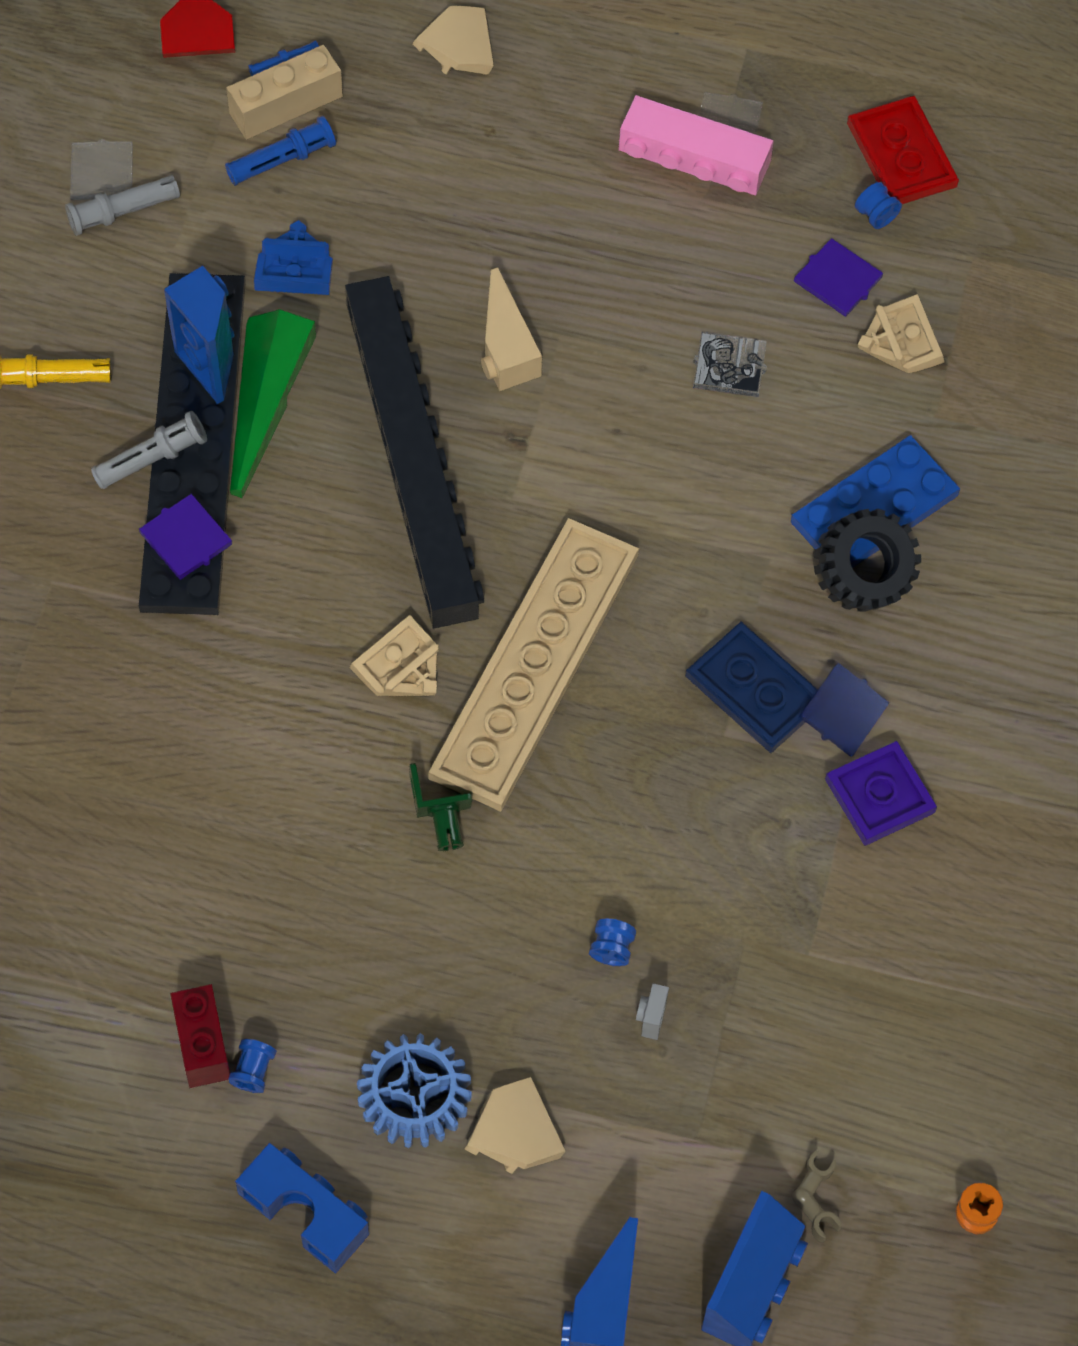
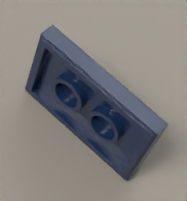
M742 621L692 664L685 674L686 678L771 754L818 712L827 701V697Z

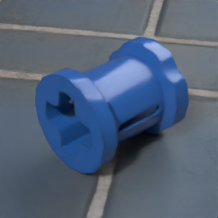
M242 1039L239 1045V1049L242 1052L235 1072L229 1075V1083L241 1090L263 1093L265 1089L263 1081L269 1060L275 1058L277 1051L266 1043L253 1039Z

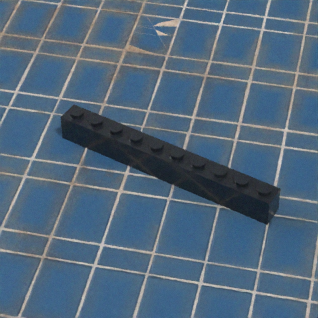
M389 276L346 284V306L432 628L435 629L479 619V604L484 603L483 589L480 580L473 581L470 570L475 569L474 557L471 547L463 546L461 537L466 536L465 524L462 514H455L452 506L453 503H457L453 481H446L443 471L448 470L446 455L443 447L436 448L434 438H439L437 422L434 415H427L425 406H430L429 394L426 384H419L417 374H421L418 354L416 351L410 352L408 343L412 342V333L409 321H402L399 312L404 311L400 289L393 290Z

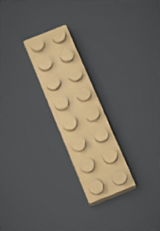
M567 519L429 770V780L460 794L470 793L472 799L500 812L502 811L639 554V548L575 520Z

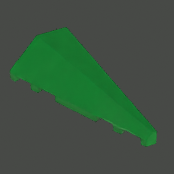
M281 309L252 316L247 320L230 485L231 495L243 498L287 408V396L316 339L315 321Z

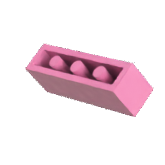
M636 95L620 128L619 151L625 152L634 158H643L659 163L668 169H677L695 175L704 181H713L728 186L737 192H746L756 196L771 162L774 140Z

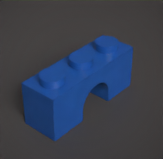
M269 1143L235 1181L238 1194L269 1220L288 1204L299 1203L310 1208L314 1213V1218L301 1234L303 1248L336 1274L369 1236V1227L366 1221L368 1218L367 1214L353 1201L348 1200L344 1203L333 1194L335 1191L334 1187L321 1175L316 1173L312 1177L300 1168L302 1165L301 1160L289 1149L283 1147L279 1151Z

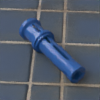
M319 116L316 122L299 130L296 128L290 129L286 133V138L230 163H225V169L232 184L236 186L242 181L294 158L305 160L308 159V154L325 146L329 148L336 146L335 136L326 118Z

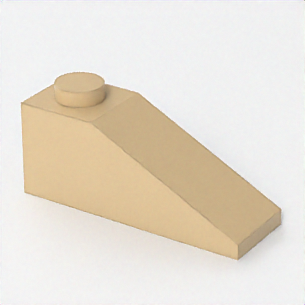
M497 267L491 269L485 357L481 358V364L488 379L493 378L499 391L541 377L542 355Z

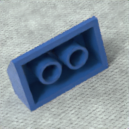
M201 266L166 287L164 293L174 352L215 402L219 404L225 398L234 355L232 346L234 332L229 324L231 311L226 302V297L229 293L219 276L212 277L205 267Z
M761 1191L707 1305L701 1329L733 1346H752L754 1341L763 1343L773 1319L766 1317L772 1302L778 1305L781 1304L791 1282L784 1278L790 1264L798 1267L808 1245L807 1242L801 1240L806 1226L766 1192Z

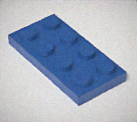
M910 435L792 514L791 523L814 549H818L821 547L818 540L822 534L828 532L827 527L851 513L863 509H869V511L881 509L885 510L886 516L895 514L900 517L898 522L900 526L908 524L912 528L958 497L960 488ZM859 538L855 540L850 550L852 568L879 551L878 546L867 539Z

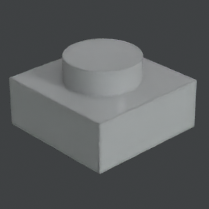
M652 984L650 996H641L636 1020L643 1022L642 1037L658 1040L669 987Z

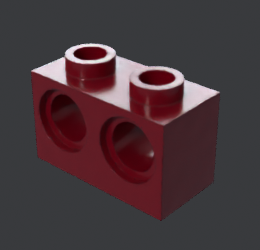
M212 984L170 993L189 1088L228 1080L230 1072Z

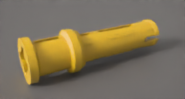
M27 354L25 358H2L0 355V389L3 385H26L27 388H34V386H38V383L111 382L110 358L37 360V356H33V354Z

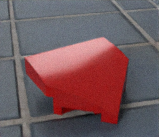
M179 0L160 19L163 58L235 53L232 14L213 0Z

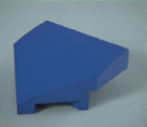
M299 220L290 225V231L278 238L262 240V252L258 254L254 277L255 291L329 295L333 268V258L329 256V244L325 241H317L306 232V225Z

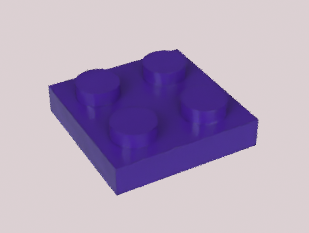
M897 741L826 774L825 781L864 846L934 814L937 809L935 802Z

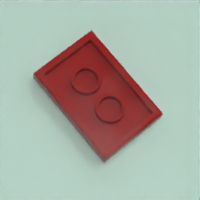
M915 95L848 116L847 125L876 181L882 182L888 188V195L890 197H896L902 204L958 186L959 179Z

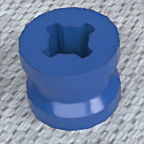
M876 182L860 194L856 200L855 208L859 213L866 214L869 217V223L873 228L881 229L896 218L902 208V203L896 197L888 195V188L882 182Z
M605 918L598 920L595 927L597 939L591 944L589 955L596 961L611 966H625L629 964L631 953L628 947L635 940L636 929L630 924L616 919Z

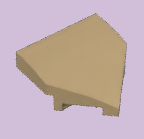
M449 6L412 44L420 52L425 49L441 63L442 72L446 75L452 67L455 70L489 74L494 66L485 8Z
M918 294L885 307L878 305L875 310L876 315L865 335H862L858 343L859 349L908 374L944 363L943 354Z
M409 615L352 662L350 669L377 696L435 695L437 688L436 663L438 644Z
M531 1077L492 1090L480 1109L479 1118L464 1149L474 1155L480 1152L504 1164L506 1171L511 1174L518 1167L527 1169L558 1160L566 1152Z

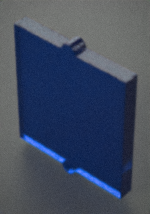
M837 663L799 717L821 733L822 740H830L852 757L890 702L867 685L866 679L860 680L841 664Z

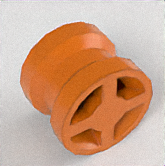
M974 1183L968 1186L963 1191L956 1207V1219L960 1226L973 1234H984L990 1231L996 1225L1003 1209L1000 1193L992 1185L986 1183ZM977 1199H979V1202H982L985 1205L988 1204V1206L984 1207L982 1204H979Z

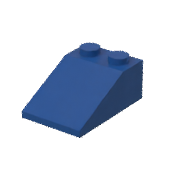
M629 1217L575 1297L574 1312H564L561 1346H624L638 1218Z

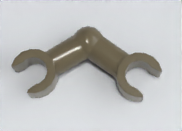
M818 1149L810 1155L806 1165L807 1173L798 1188L794 1190L792 1198L795 1204L803 1210L813 1223L811 1230L814 1238L824 1243L826 1235L820 1229L819 1223L829 1222L839 1232L841 1221L835 1213L824 1211L813 1197L821 1181L829 1179L836 1167V1160H833L827 1170L821 1171L817 1169L814 1161L818 1155Z

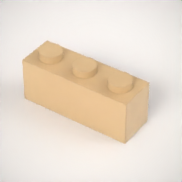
M324 44L226 87L229 114L246 140L343 97L341 69Z

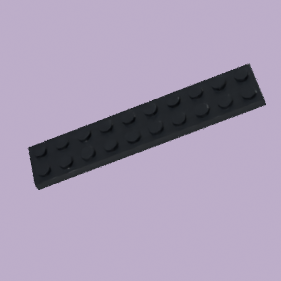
M170 273L168 286L188 274ZM217 275L224 282L229 293L226 297V302L231 311L229 324L234 332V337L232 338L234 355L224 401L219 404L215 402L174 352L166 307L155 431L160 426L167 428L184 419L185 413L193 411L206 432L207 442L204 444L197 442L180 451L179 456L175 459L164 457L152 463L146 524L162 514L161 510L163 508L169 509L192 494L221 529L226 532L246 285L244 275ZM145 539L139 595L140 613L219 615L224 551L210 559L209 565H201L180 580Z

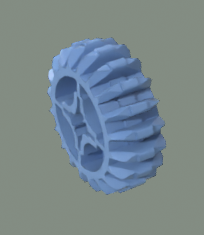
M421 1033L417 1035L416 1043L412 1044L408 1043V1037L403 1034L400 1036V1046L395 1047L391 1041L387 1040L384 1043L386 1054L384 1055L379 1051L373 1050L371 1060L374 1064H363L361 1068L362 1074L366 1078L357 1081V1089L363 1093L358 1096L359 1107L367 1108L363 1112V1119L365 1122L376 1121L373 1130L377 1135L389 1130L387 1137L388 1142L394 1144L399 1136H403L404 1146L408 1149L413 1144V1138H420L421 1145L426 1148L429 1146V1135L431 1134L442 1142L445 1139L443 1127L456 1131L458 1129V1121L455 1117L465 1118L467 1115V1107L463 1103L470 1102L472 1098V1092L466 1089L471 1084V1077L469 1074L462 1073L465 1069L463 1059L453 1060L455 1050L452 1046L440 1052L441 1041L438 1038L432 1040L429 1046L425 1045L424 1035ZM417 1064L430 1066L442 1076H438L437 1073H424L418 1068ZM403 1066L402 1076L396 1081L389 1082L388 1087L381 1088L385 1078L393 1070ZM410 1076L413 1077L414 1086H419V1106L416 1105L415 1096L410 1095ZM449 1093L444 1104L437 1111L426 1116V1106L431 1101L440 1099V1094ZM386 1105H391L392 1108L402 1107L407 1109L411 1113L412 1118L399 1116L389 1110Z

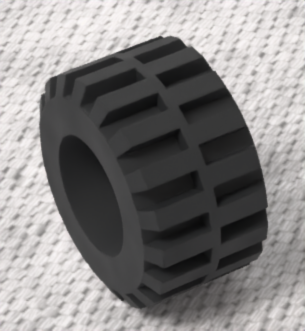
M863 509L840 518V520L827 527L828 532L822 534L818 540L821 547L814 551V558L819 559V564L814 566L815 575H822L823 581L818 584L822 590L827 588L830 590L831 594L828 598L833 602H843L841 607L845 609L857 608V611L866 612L893 604L902 599V595L909 593L913 588L910 584L911 581L917 580L920 571L915 569V565L921 563V554L914 553V548L920 545L917 538L910 540L908 533L912 529L909 525L900 526L898 524L900 517L895 514L886 516L885 510L876 509L869 511V509ZM859 538L873 542L882 552L884 570L880 579L875 583L864 581L852 569L850 550L855 540Z

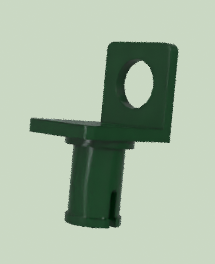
M416 763L410 764L409 777L417 818L433 817L438 851H449L447 834L450 835L452 850L463 847L464 843L461 838L457 812L471 808V794L423 801Z

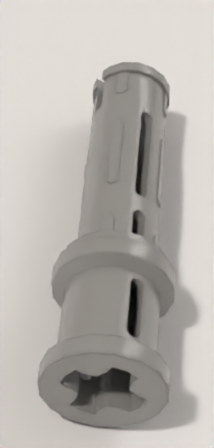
M169 175L160 180L149 182L117 194L107 196L106 194L99 193L95 195L93 200L77 205L72 203L65 204V210L72 231L78 236L82 234L84 229L100 224L109 226L112 222H115V218L124 214L179 198L180 192L174 176Z
M193 411L185 413L184 419L167 428L164 426L156 428L154 436L125 450L97 466H93L91 468L93 477L101 489H106L111 484L138 472L164 457L175 459L179 456V452L197 442L199 444L206 443V432Z

